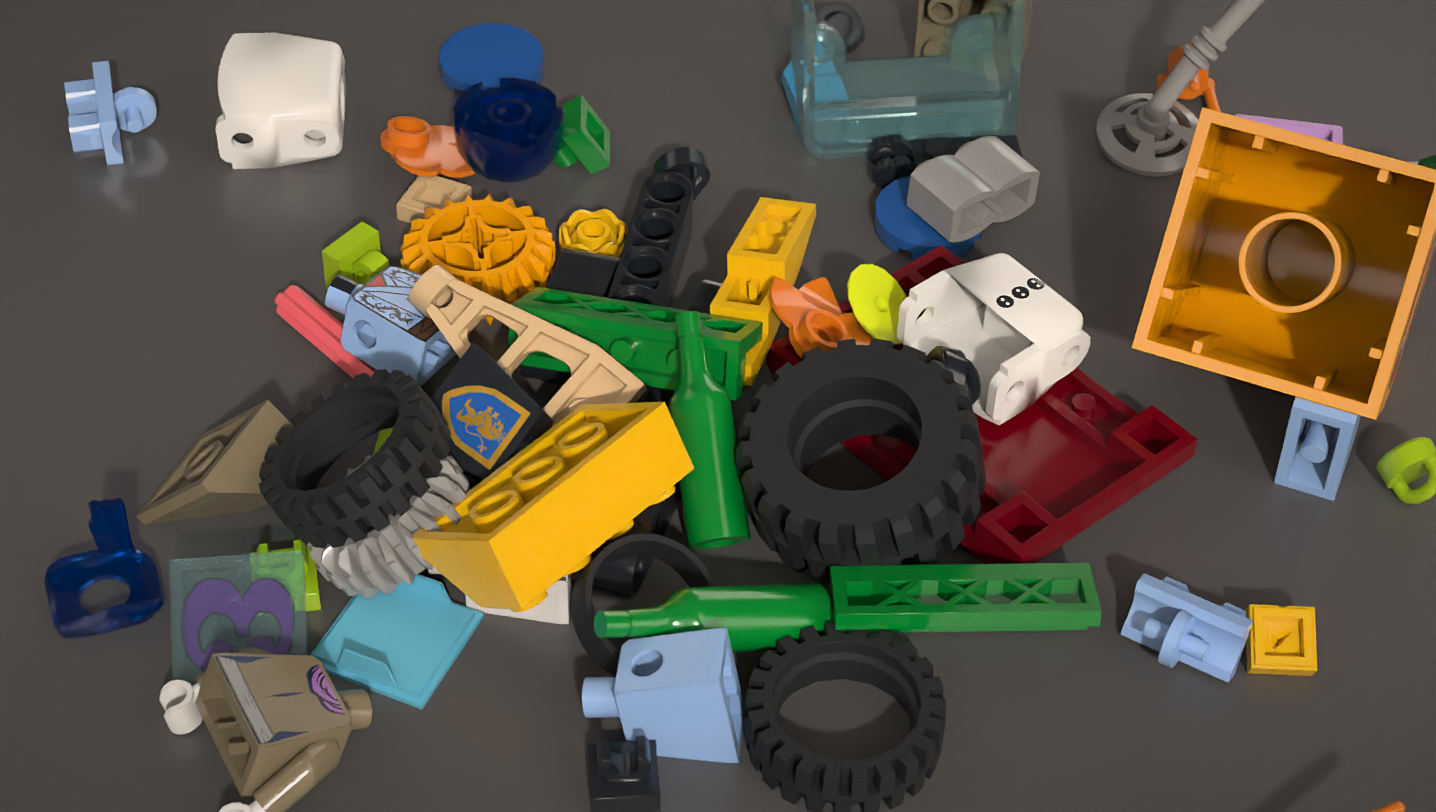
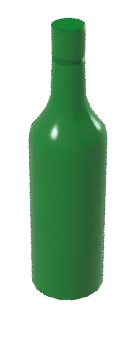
M682 312L674 316L677 338L679 340L681 377L679 385L670 400L669 413L694 466V469L679 481L688 548L691 550H712L736 546L750 541L751 536L744 489L736 463L737 440L731 400L728 393L714 380L708 369L699 312Z
M817 583L685 587L677 590L663 604L656 607L598 611L594 617V630L599 638L653 637L714 628H727L732 652L766 651L768 649L776 650L777 642L788 635L798 643L800 630L814 626L820 637L824 636L826 623H833V608L826 589Z

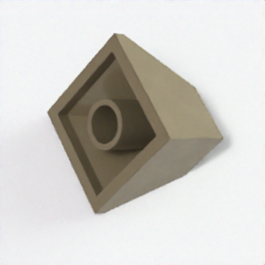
M266 400L205 432L173 469L136 517L144 525L253 511L268 504L259 489V483L262 482L259 477L260 467L268 464L264 459L268 448L280 446L275 437L282 428L292 429L294 426L269 400Z

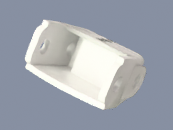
M234 33L226 44L218 72V95L223 113L216 121V135L220 157L224 161L232 163L233 169H257L288 166L329 158L339 154L343 145L346 101L345 58L341 47L332 41L280 33ZM237 133H246L253 140L244 144L235 141L233 136Z
M1005 253L990 255L937 273L911 288L909 296L905 298L899 308L897 339L904 345L925 352L926 357L936 346H946L962 350L965 357L978 370L981 380V393L978 400L972 405L973 412L999 426L1031 407L1058 380L1076 369L1083 361L1090 347V336L1082 330L1083 316L1079 309L1013 257ZM926 308V310H925L924 313L921 315V317H919V318L917 319V317L919 316V314Z

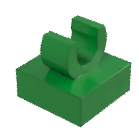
M582 95L564 103L563 124L557 125L549 131V137L556 146L548 150V155L559 168L569 167L580 160L591 175L609 167L610 130Z

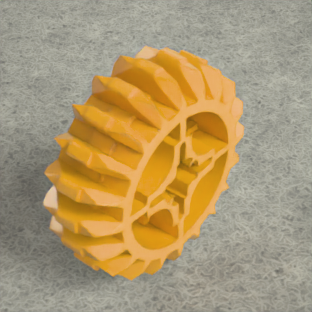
M467 194L463 202L454 203L449 199H445L442 209L426 208L423 219L411 221V230L408 234L403 235V244L401 246V268L423 275L431 267L441 265L459 281L508 304H512L537 287L546 288L556 266L555 242L552 240V233L546 227L545 218L535 217L531 206L517 208L513 198L496 202L491 194H488L484 200H473ZM485 316L482 319H485L491 326L494 318Z

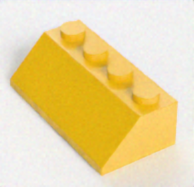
M665 402L582 404L469 490L463 500L451 504L461 516L458 524H454L446 515L436 516L433 520L443 532H430L420 528L412 534L414 536L413 539L420 549L422 558L480 607L511 609L512 612H523L544 601L548 594L546 590L560 578L585 567L591 561L590 554L605 541L619 537L629 531L634 525L633 518L644 509L669 498L675 492L674 485L691 472L694 466Z

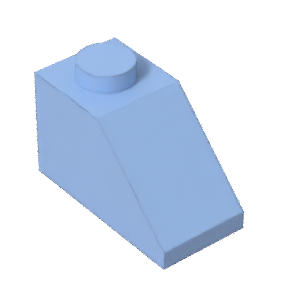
M1295 397L1274 483L1334 501L1354 443L1361 415Z

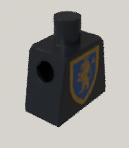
M474 342L431 398L448 423L447 426L451 431V440L447 441L450 446L448 456H452L463 470L462 474L479 482L548 431L554 422Z

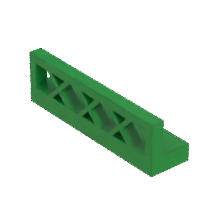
M542 287L535 288L511 304L598 345L641 380L645 386L676 391L681 377L679 340L677 338L674 316L682 312H688L687 310ZM699 312L708 369L714 380L728 393L730 400L736 401L744 394L746 353L762 340L763 322ZM510 328L508 349L518 338V334ZM542 352L529 353L520 363V365L571 373L570 367L566 363Z
M1090 563L830 566L829 597L833 608V623H835V630H842V633H852V630H868V633H878L880 629L890 633L1088 630V627H1100L1102 609Z

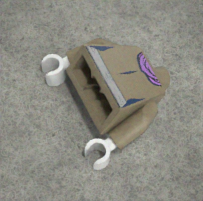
M247 647L237 653L212 654L207 670L197 676L198 683L191 686L185 680L170 681L163 686L159 698L165 710L164 719L170 731L174 734L189 733L195 730L204 720L240 796L253 795L256 799L249 806L240 802L230 803L223 806L219 812H286L336 769L350 732L368 728L372 720V704L368 693L363 689L337 691L319 659L311 655L274 654L255 647Z

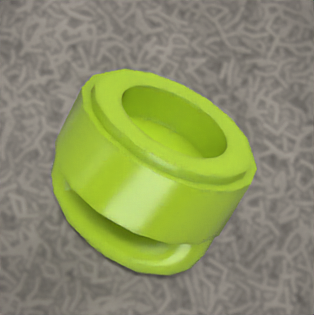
M1418 437L1404 442L1386 453L1378 461L1376 469L1386 487L1392 489L1400 501L1406 504H1420L1436 494V447L1431 438ZM1429 473L1426 482L1419 488L1410 489L1407 485Z

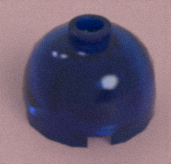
M513 77L500 78V87H492L483 90V82L474 84L458 96L453 107V128L458 153L475 173L489 180L510 183L536 177L545 171L557 157L564 134L563 107L560 109L556 105V95L549 88L531 80Z

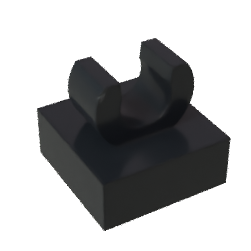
M636 736V741L610 742L609 738H601L597 743H588L591 812L660 811L656 739L648 740L645 736Z

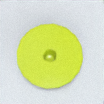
M873 264L859 265L850 273L847 283L848 299L855 317L863 329L874 339L892 341L893 345L902 344L897 339L896 334L899 308L905 298H907L906 294L898 282L886 270Z

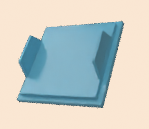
M417 574L412 585L404 581L398 584L394 592L389 595L380 590L375 596L368 599L361 594L352 596L313 650L311 656L322 662L329 675L422 710L484 618V613L451 601L442 582Z

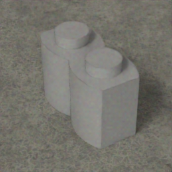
M996 136L982 137L965 143L955 155H942L926 160L918 165L910 175L907 206L949 242H961L979 234L992 222L1008 221L1030 208L1035 203L1040 172Z

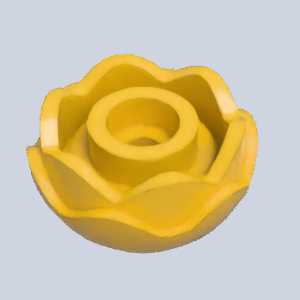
M608 209L590 212L587 210H577L573 212L567 222H563L560 226L559 246L561 251L564 248H571L620 258L628 229L626 224Z

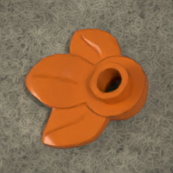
M398 116L391 118L387 122V129L381 133L380 146L390 153V156L395 159V162L401 168L412 174L435 177L441 173L447 177L463 178L474 175L483 169V162L463 148L473 139L472 132L445 125L430 126L428 122L420 118Z
M775 277L769 290L771 306L777 316L789 328L790 342L801 358L804 352L820 346L822 352L838 348L836 341L855 339L856 345H870L871 339H874L863 329L854 313H842L827 278L820 277L804 284L799 290L781 278Z

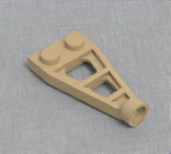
M435 265L427 270L419 278L409 294V302L426 317L432 318L460 359L471 345L468 340V334L483 317L490 316L518 334L517 340L496 362L511 378L513 371L532 352H542L566 363L570 367L571 377L543 408L545 413L554 421L552 427L582 404L636 403L647 390L641 380L598 345L459 281L441 265Z

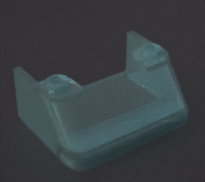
M791 0V57L800 132L808 152L824 160L869 157L867 148L872 139H876L877 136L883 137L885 135L889 137L894 134H901L909 142L911 139H932L935 137L957 138L1014 135L1018 118L1025 0H993L992 14L971 15L959 21L950 34L949 55L845 61L846 49L840 33L829 25L816 24V10L812 0Z

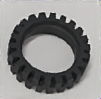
M386 369L375 370L370 378L365 372L354 376L350 387L344 381L332 387V396L326 399L320 394L310 401L313 406L311 411L305 413L300 410L291 418L295 426L292 429L282 428L275 437L280 446L268 448L264 456L268 464L260 467L259 477L262 482L259 483V489L275 514L301 542L306 545L310 542L316 548H324L327 543L332 548L344 546L348 536L354 542L367 538L368 527L373 526L379 532L390 525L388 516L396 511L402 516L412 507L407 501L412 495L422 498L430 488L425 479L437 478L443 468L439 460L448 457L450 446L447 441L451 440V431L434 402L409 374L406 376L403 371L393 370L390 374ZM393 428L391 435L375 455L352 474L327 487L317 488L320 479L332 464L356 443L381 430Z
M826 623L825 634L821 637L814 626L801 629L798 643L790 635L779 640L776 653L768 649L760 658L759 669L754 668L751 674L745 704L746 748L750 749V761L755 771L762 769L763 782L771 790L782 784V798L795 805L803 795L807 796V811L823 812L827 802L835 804V812H851L852 804H859L862 812H878L881 799L891 810L903 804L905 792L914 797L923 788L925 777L930 779L936 769L942 749L946 723V698H943L944 687L939 676L933 677V665L926 656L916 660V647L905 640L898 647L894 648V634L880 629L875 639L868 638V630H852L851 635L843 634L842 630H835V623ZM847 679L871 684L894 697L908 713L911 726L909 734L900 745L875 757L844 760L816 754L794 741L781 725L779 717L781 705L792 693L815 682Z

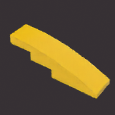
M760 197L727 253L728 275L710 304V314L763 322L762 340L746 353L744 381L746 386L753 385L781 323V319L774 312L769 300L771 284L775 277H778L794 286L816 217V204Z

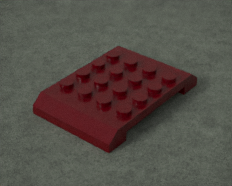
M940 245L890 275L898 282L906 297H908L910 289L945 269L965 263ZM849 299L839 304L842 313H853ZM926 308L919 314V316L917 317V319H918L919 317H921V315L924 313V311L926 310ZM789 334L773 342L766 356V364L772 374L787 362L795 366L803 361L792 346ZM904 344L893 345V348L901 351ZM1076 367L1068 375L1058 380L1031 407L1000 426L976 414L986 473L985 491L979 496L981 508L975 522L970 526L963 524L965 538L960 544L984 564L1036 563L1194 457L1198 439L1153 405L1138 414ZM862 435L839 442L885 481L899 474L910 463L917 451L902 440L884 435Z

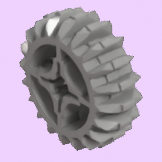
M370 454L366 455L364 463L373 456ZM448 456L439 460L443 468L438 477L425 479L430 486L428 491L422 498L412 495L407 500L412 507L402 516L396 511L388 516L390 525L379 532L373 526L368 527L367 538L354 542L348 536L344 546L332 548L329 543L324 548H316L309 542L307 544L310 549L309 555L316 562L315 567L327 581L331 580L338 589H342L349 597L361 594L368 599L375 596L380 590L389 595L394 592L398 584L404 581L412 585L417 574L425 569L433 570V566L422 558L420 549L415 544L412 534L420 528L430 532H443L433 520L436 516L446 515L454 524L459 523L461 516L451 504L463 500L466 497V493L471 489L469 488L468 480L462 474L463 470L454 458ZM362 463L361 465H359V466L356 467L355 469L347 468V475H346V476L352 474L355 470H357V469H358L360 466H362L364 463Z

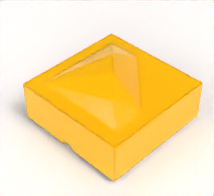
M1249 604L1245 611H1247V618L1253 620L1246 640L1247 673L1313 676L1317 672L1315 607Z

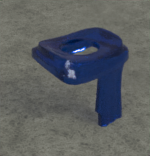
M122 498L101 501L92 500L88 503L91 517L87 522L98 549L58 559L46 570L45 589L50 612L57 632L64 638L87 637L139 625L151 619L164 605V596L155 563L144 550L134 547L126 508ZM112 579L121 581L130 589V596L126 603L109 607L96 613H89L80 605V598L84 590L91 584L101 580Z

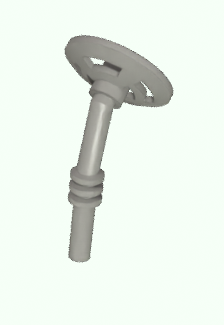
M1235 0L1209 28L1203 26L1199 30L1202 35L1201 37L1193 36L1191 39L1192 46L1186 44L1182 48L1184 55L1155 94L1137 93L1126 95L1112 101L1102 110L1096 124V140L1101 151L1111 162L1128 172L1149 177L1169 176L1184 171L1198 119L1188 108L1176 100L1200 69L1206 71L1210 67L1208 60L1215 62L1218 59L1216 52H1224L1227 49L1225 42L1265 0ZM1128 105H1131V106H1129L1128 108H1126V109L1123 111V113L1118 112L1120 109H1122V108H1124V107H1126V106H1128ZM1172 109L1186 121L1188 127L1179 125L1176 117L1169 110ZM1124 128L1127 136L1134 143L1138 144L1135 153L1122 146L1115 138L1112 130ZM1166 134H1169L1171 137L1165 140ZM1179 143L1186 146L1171 156L1155 157V154L1174 149Z

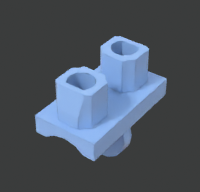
M109 61L93 62L94 79L64 82L73 152L82 153L104 150L107 166L123 164L119 129L136 133L150 126L156 118V102L149 92L135 87H126L113 94Z
M1144 573L1137 581L1133 603L1120 635L1160 652L1158 662L1171 669L1178 661H1181L1229 683L1235 675L1253 620L1247 618V611L1225 602L1222 605H1216L1191 594L1186 584L1167 576L1159 580Z

